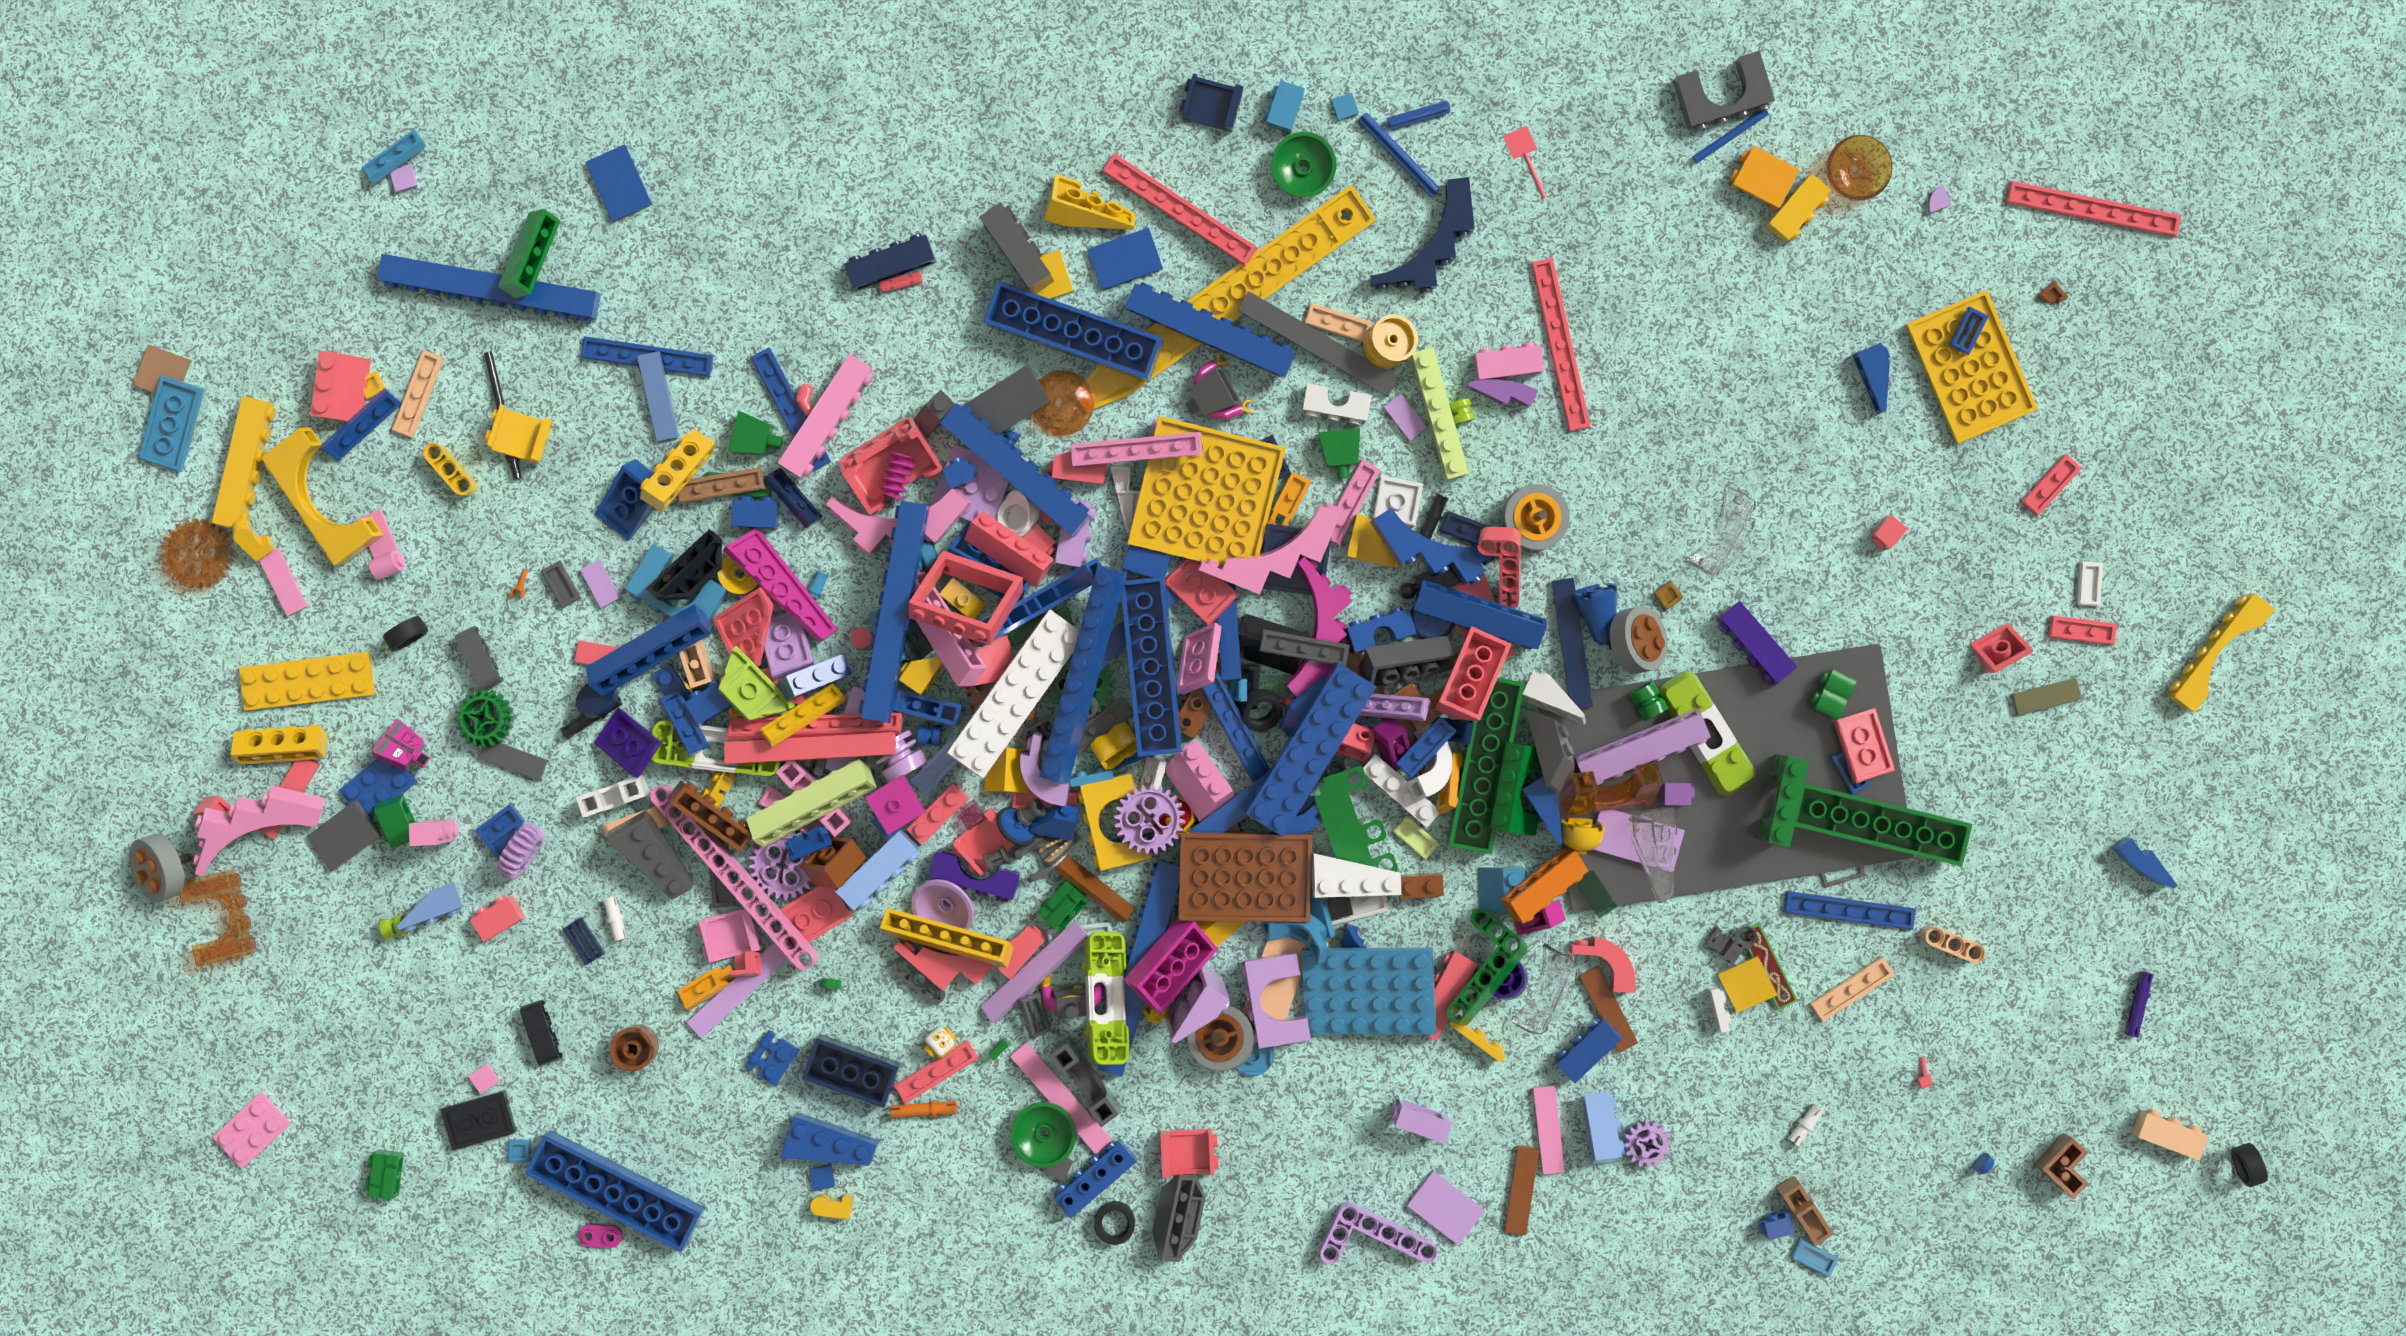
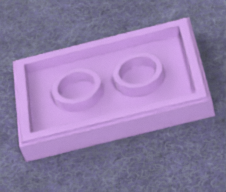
M786 611L771 616L764 650L772 678L775 680L815 665L805 629Z
M1432 1170L1407 1203L1409 1208L1457 1245L1462 1242L1485 1212L1482 1207L1434 1170Z

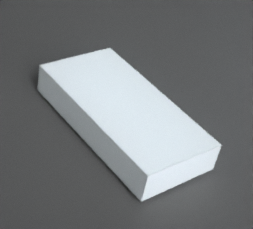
M2080 562L2077 605L2100 606L2103 563Z

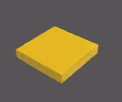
M1060 250L1042 255L1040 259L1051 273L1054 282L1037 294L1053 299L1074 292Z
M1758 955L1736 964V967H1729L1718 973L1737 1013L1777 996V992Z

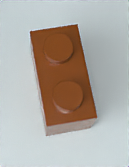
M1440 872L1401 875V895H1398L1399 898L1444 896L1443 874Z

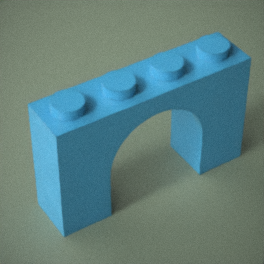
M652 544L625 588L631 592L629 596L639 602L642 599L649 603L648 607L657 613L663 611L668 614L667 619L696 604L708 616L710 625L713 620L712 618L715 617L729 591L720 583L711 579L702 587L696 599L689 605L676 607L666 600H657L646 588L670 566L675 556L658 545Z

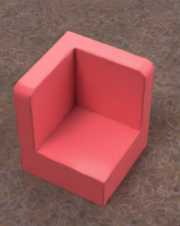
M219 795L209 796L200 802L192 814L196 818L198 815L203 816L205 807L229 813L230 805Z
M748 951L743 955L735 956V970L730 971V976L762 975L761 953Z

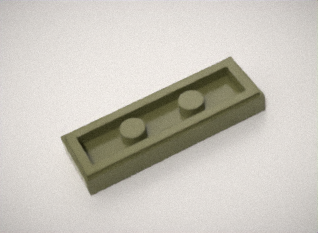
M2076 678L2011 694L2016 715L2081 699Z

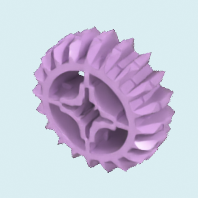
M526 823L515 832L497 862V870L501 875L513 880L526 871L544 841V831L535 824Z

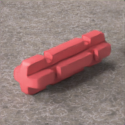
M917 271L911 273V275L905 274L891 278L890 281L888 279L880 281L881 291L886 293L890 292L891 289L898 290L910 287L911 284H921L923 279L921 273Z

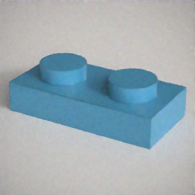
M1105 768L1095 769L1096 774L1087 775L1086 771L1074 773V778L1070 779L1071 787L1114 779L1113 770L1106 771Z

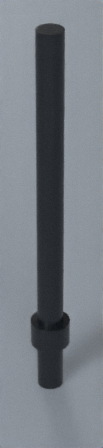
M490 351L484 353L496 409L498 410L500 404H505L493 353ZM505 454L507 464H510L513 480L521 479L522 476L518 463L520 459Z

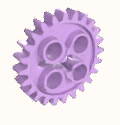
M1151 784L1149 790H1146L1145 786L1142 785V791L1140 792L1134 787V795L1127 792L1128 800L1120 799L1123 807H1116V810L1121 814L1114 816L1115 820L1120 821V823L1115 825V828L1122 829L1117 834L1118 837L1125 836L1122 843L1127 844L1130 842L1129 850L1137 847L1138 854L1144 849L1147 856H1149L1150 850H1153L1155 855H1158L1159 848L1166 852L1165 846L1167 844L1173 848L1172 840H1180L1177 832H1184L1179 825L1186 823L1185 820L1180 819V817L1185 815V812L1178 811L1182 807V803L1175 804L1177 796L1175 795L1170 798V790L1162 793L1163 788L1160 786L1156 791L1153 784ZM1148 800H1155L1157 802V806L1154 809L1149 810L1145 808ZM1137 805H1140L1150 818L1154 816L1153 820L1163 831L1162 835L1156 831L1150 822L1146 823V818L1136 808ZM1132 814H1138L1140 821L1136 824H1131L1129 817ZM1169 816L1171 823L1167 826H1162L1159 823L1161 817ZM1147 830L1153 831L1155 833L1154 838L1151 840L1143 839L1144 832Z
M794 832L764 848L761 845L752 848L756 855L749 857V859L755 861V863L749 865V868L755 869L751 876L758 877L756 883L763 884L762 890L768 889V896L775 892L776 899H779L783 894L784 899L787 900L790 898V893L793 898L798 897V892L803 895L806 893L805 888L810 889L812 887L811 880L800 867L812 853L802 857L801 861H791L784 845L788 838L795 837ZM773 846L779 848L780 856L773 854ZM783 860H785V864L788 865V867L785 869L784 865L781 864ZM769 867L776 871L775 878L769 876ZM790 872L796 874L797 882H793L790 880ZM782 873H783V883L780 882V877L782 876Z

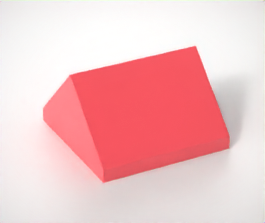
M2009 623L1970 643L1986 673H1996L2033 652V649Z

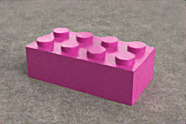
M1177 918L1123 980L1147 1007L1162 1014L1218 948L1195 921L1178 920Z

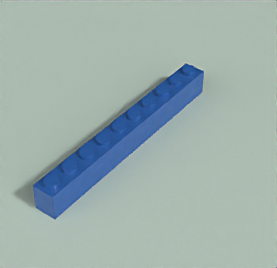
M381 254L377 280L384 282V286L397 289L398 285L406 286L405 290L419 292V289L427 290V294L434 296L446 293L448 298L461 300L462 296L469 297L470 302L483 304V300L491 301L492 306L504 308L505 304L513 305L512 309L519 311L531 308L534 309V313L547 315V311L554 312L556 317L568 319V316L571 315L576 316V320L587 323L590 322V319L597 320L601 294L596 291L536 281L531 295L514 298L498 287L503 275Z
M901 500L900 506L897 505L895 509L897 524L891 531L893 546L892 549H888L887 553L889 567L883 574V583L886 584L884 592H881L879 596L881 611L880 614H876L875 618L877 632L876 635L872 636L871 648H874L873 654L867 661L869 676L868 679L865 678L863 683L865 698L864 701H860L859 713H861V718L886 723L891 722L909 624V601L915 591L930 509L925 504Z
M1097 565L1039 775L1041 778L1058 784L1070 781L1128 572L1109 566Z
M1159 859L1158 864L1153 863L1150 873L1151 876H1154L1152 885L1147 884L1144 896L1148 897L1146 905L1141 904L1138 917L1142 919L1140 926L1135 925L1132 938L1136 940L1134 946H1129L1126 959H1129L1128 967L1124 970V978L1166 931L1179 886L1178 864ZM1124 981L1126 1026L1129 1028L1130 1053L1144 1002ZM1127 1061L1124 1064L1098 1065L1097 1070L1123 1077Z

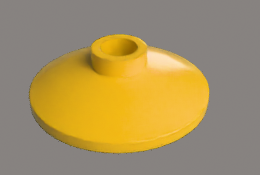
M726 555L722 559V569L718 572L721 585L727 591L734 594H746L754 590L758 584L745 571L743 577H737V571L743 569Z

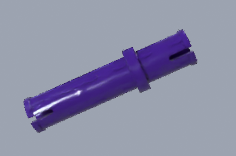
M2139 971L2136 989H2133L2132 993L2134 998L2125 1034L2128 1036L2139 1038L2148 998L2151 997L2149 992L2154 977L2152 973Z

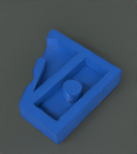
M509 804L475 831L496 859L499 860L507 843L514 836L515 832L523 826L525 820L514 805Z

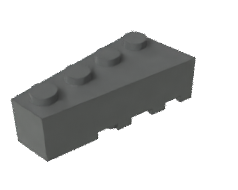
M1448 636L1365 648L1359 675L1377 686L1375 690L1383 687L1384 690L1393 688L1395 683L1405 681L1407 684L1413 682L1420 675H1424L1426 678L1451 670L1456 654Z

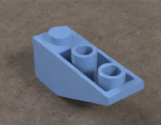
M454 882L432 890L396 926L397 931L402 929L403 933L414 930L416 929L415 924L423 921L425 925L438 921L437 916L446 914V917L458 914V909L463 906Z

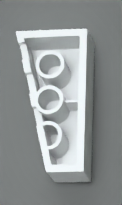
M1312 853L1311 897L1401 895V873Z

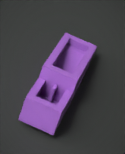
M1498 379L1470 381L1466 387L1503 406H1506L1511 399L1528 408L1538 392L1537 389L1524 384Z

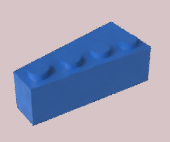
M798 1112L793 1118L780 1158L870 1166L880 1140Z

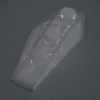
M1675 806L1640 811L1628 818L1631 840L1658 903H1663L1674 895L1675 869L1671 867L1673 855H1676V848L1673 847V834L1677 835Z

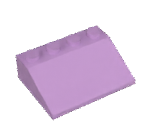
M1205 965L1180 992L1169 1010L1166 1023L1173 1043H1177L1216 1019L1221 1012L1224 1013L1230 1004V1001H1228L1230 998L1222 976Z

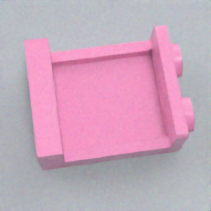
M745 908L702 919L697 926L698 935L700 938H703L705 944L703 946L704 957L709 959L710 963L764 948L757 922Z

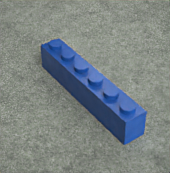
M1422 579L1414 601V610L1420 615H1431L1445 623L1453 622L1463 629H1470L1472 626L1490 635L1497 636L1508 643H1518L1525 649L1534 648L1538 650L1547 628V619L1424 579Z
M694 604L586 666L589 686L600 696H604L712 634L708 616Z

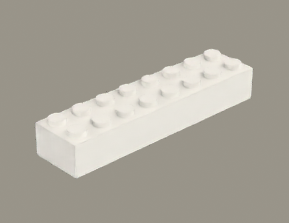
M1052 610L1046 611L948 748L946 754L978 777L984 778L1074 652L1079 630Z

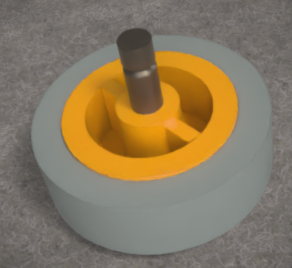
M1541 484L1528 485L1515 491L1506 500L1501 513L1502 527L1519 530L1521 533V549L1527 551L1544 550L1558 543L1565 535L1570 520L1569 509L1562 495L1555 489Z

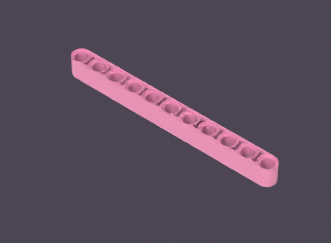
M668 784L653 788L650 798L654 805L790 961L800 970H807L815 965L818 961L816 950L715 834L682 811L679 817L676 816L674 813L675 806L670 803L668 798L666 797L665 800L661 799V789L666 792L668 797L674 788ZM690 822L695 826L694 833H691L688 829ZM703 839L708 840L710 845L709 849H705L703 847ZM718 855L724 859L722 866L717 863L716 858ZM732 871L738 875L737 882L731 879ZM746 888L752 891V898H748L745 895ZM760 904L767 908L766 915L759 911ZM774 921H778L781 924L780 931L774 928ZM789 937L795 940V947L789 946ZM802 954H807L809 956V964L803 962Z

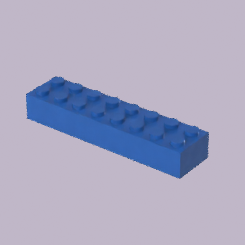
M997 281L983 321L988 327L1149 383L1164 344L1162 337Z
M1164 577L1127 580L1124 583L1121 598L1138 757L1180 753L1183 752L1176 691L1166 579Z
M1336 661L1244 809L1245 814L1284 836L1377 686Z
M552 1130L543 1136L525 1172V1175L679 1252H682L688 1245L706 1207Z

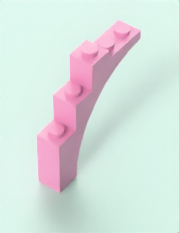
M957 488L951 489L940 501L930 506L924 538L929 542L931 541V543L933 541L935 543L940 542L973 502ZM831 497L826 503L830 507L829 511L831 514L847 522L845 524L846 527L852 532H858L853 540L857 542V548L863 553H874L888 536L890 537V543L893 544L891 531L893 527H896V518H883L863 513L850 507L838 497Z
M271 785L269 793L264 792L261 802L238 796L236 805L231 804L229 813L205 807L203 816L198 815L195 828H199L197 837L200 838L198 847L202 848L200 853L196 852L192 865H196L195 874L204 876L210 862L217 853L232 840L245 833L275 825L317 827L323 811L325 798Z

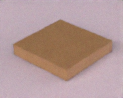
M148 344L133 385L156 393L160 375L183 382L191 360Z

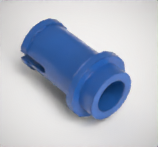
M1011 429L1008 432H1004L1007 439L1005 443L1012 448L1017 441H1020V435Z

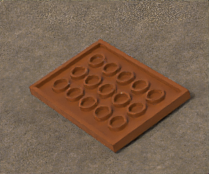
M1180 832L1178 920L1310 922L1312 834L1285 833L1284 836H1281L1278 833Z

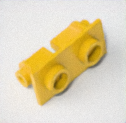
M714 770L710 777V785L707 789L704 788L700 794L703 796L705 794L710 795L717 801L715 805L719 807L725 798V795L719 793L720 789L728 793L735 781L734 777L736 774Z

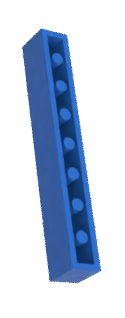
M1141 282L1140 285L1134 284L1125 305L1127 311L1278 377L1286 378L1296 353L1292 352V347L1283 343L1278 346L1272 343V338L1262 334L1260 337L1252 334L1253 330L1241 326L1239 329L1232 326L1233 322L1224 317H1221L1220 320L1212 317V312L1203 308L1198 311L1192 308L1193 304L1181 299V302L1172 299L1173 295L1161 291L1159 294L1152 291L1153 287L1144 282Z
M956 403L940 424L1069 534L1075 537L1092 517L1087 513L1090 509L1080 501L1076 504L1071 499L1073 495L1064 487L1061 490L1054 485L1057 482L1047 473L1043 476L1038 471L1040 467L1031 459L1028 462L1021 456L1024 453L1014 445L1012 448L1005 443L1007 439L998 431L994 434L989 430L991 425L983 418L976 419L972 415L974 411L964 403L961 406Z

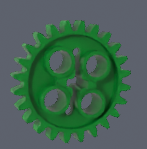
M1073 653L1048 687L1052 688V692L1047 695L1055 697L1052 704L1060 703L1063 692L1060 682L1067 678L1066 671L1069 670ZM1110 663L1100 671L1099 677L1102 679V685L1100 688H1095L1094 691L1096 696L1093 698L1099 703L1098 712L1100 713L1102 712L1100 705L1109 706L1105 701L1106 698L1113 699L1109 691H1116V688L1111 687V683L1116 682V679H1110V675L1114 671L1107 670Z

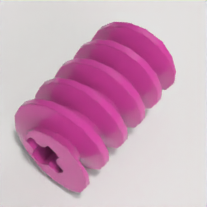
M890 452V456L894 460H888L887 464L892 468L884 470L889 477H882L881 480L886 485H879L878 488L883 491L880 494L903 501L904 498L899 493L907 491L902 487V484H909L905 476H912V473L907 469L915 467L910 462L914 458L897 452Z

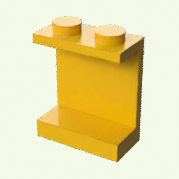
M500 404L499 409H494L491 421L494 422L492 430L488 429L484 442H487L488 449L540 465L553 425L552 420L544 417L543 420L507 410L505 405Z
M1356 514L1346 557L1397 569L1399 565L1370 523L1373 518Z

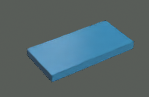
M160 375L138 459L182 472L204 394V388Z

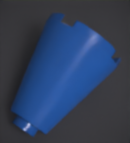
M1606 583L1607 587H1600L1599 584L1580 588L1577 590V593H1573L1594 642H1599V645L1610 644V626L1617 610V585L1615 583Z

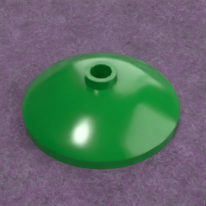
M1297 132L1285 137L1275 148L1271 160L1272 175L1277 185L1287 194L1299 198L1313 197L1326 190L1334 179L1337 166L1336 156L1331 145L1321 136L1311 132ZM1301 164H1305L1307 166V170L1301 171L1299 169V166Z
M1033 1103L1020 1111L1011 1128L1012 1146L1016 1154L1027 1164L1039 1168L1053 1167L1063 1162L1071 1154L1076 1142L1075 1123L1070 1114L1055 1103ZM1041 1129H1047L1049 1134L1043 1136L1040 1132Z

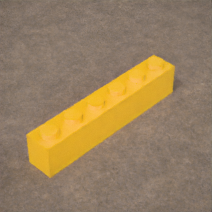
M242 396L211 523L231 527L239 519L250 522L251 515L249 514V509L256 499L254 488L261 478L259 471L260 463L264 462L261 457L266 454L264 447L271 437L270 422L276 416L274 403Z
M891 908L886 909L880 929L886 935L1003 968H1008L1014 950L1009 941Z

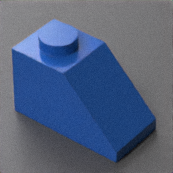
M1054 805L1046 809V815L1037 817L1032 821L1030 833L1073 841L1079 808L1069 805Z

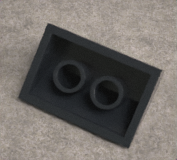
M1246 614L1239 633L1240 658L1293 675L1300 658L1259 651L1263 629L1308 637V634Z

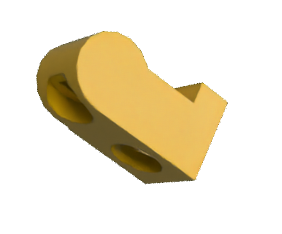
M239 519L232 524L234 541L256 562L274 550L271 538L267 534L262 537L259 536L252 529L249 521Z
M845 1193L842 1199L830 1198L826 1194H818L812 1200L810 1209L817 1216L849 1219L852 1214L854 1194Z

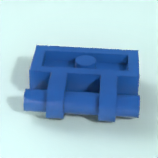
M768 1030L765 1036H762L758 1041L760 1044L756 1050L748 1056L749 1060L745 1067L752 1071L755 1065H759L762 1068L757 1075L773 1086H776L800 1049L784 1038H781L778 1044H775L772 1040L776 1034ZM767 1048L772 1050L767 1060L761 1058Z

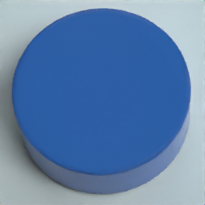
M1983 1153L1972 1164V1168L1979 1175L1985 1174L1994 1166V1159L1988 1153Z

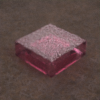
M976 800L971 801L957 811L969 831L987 819Z

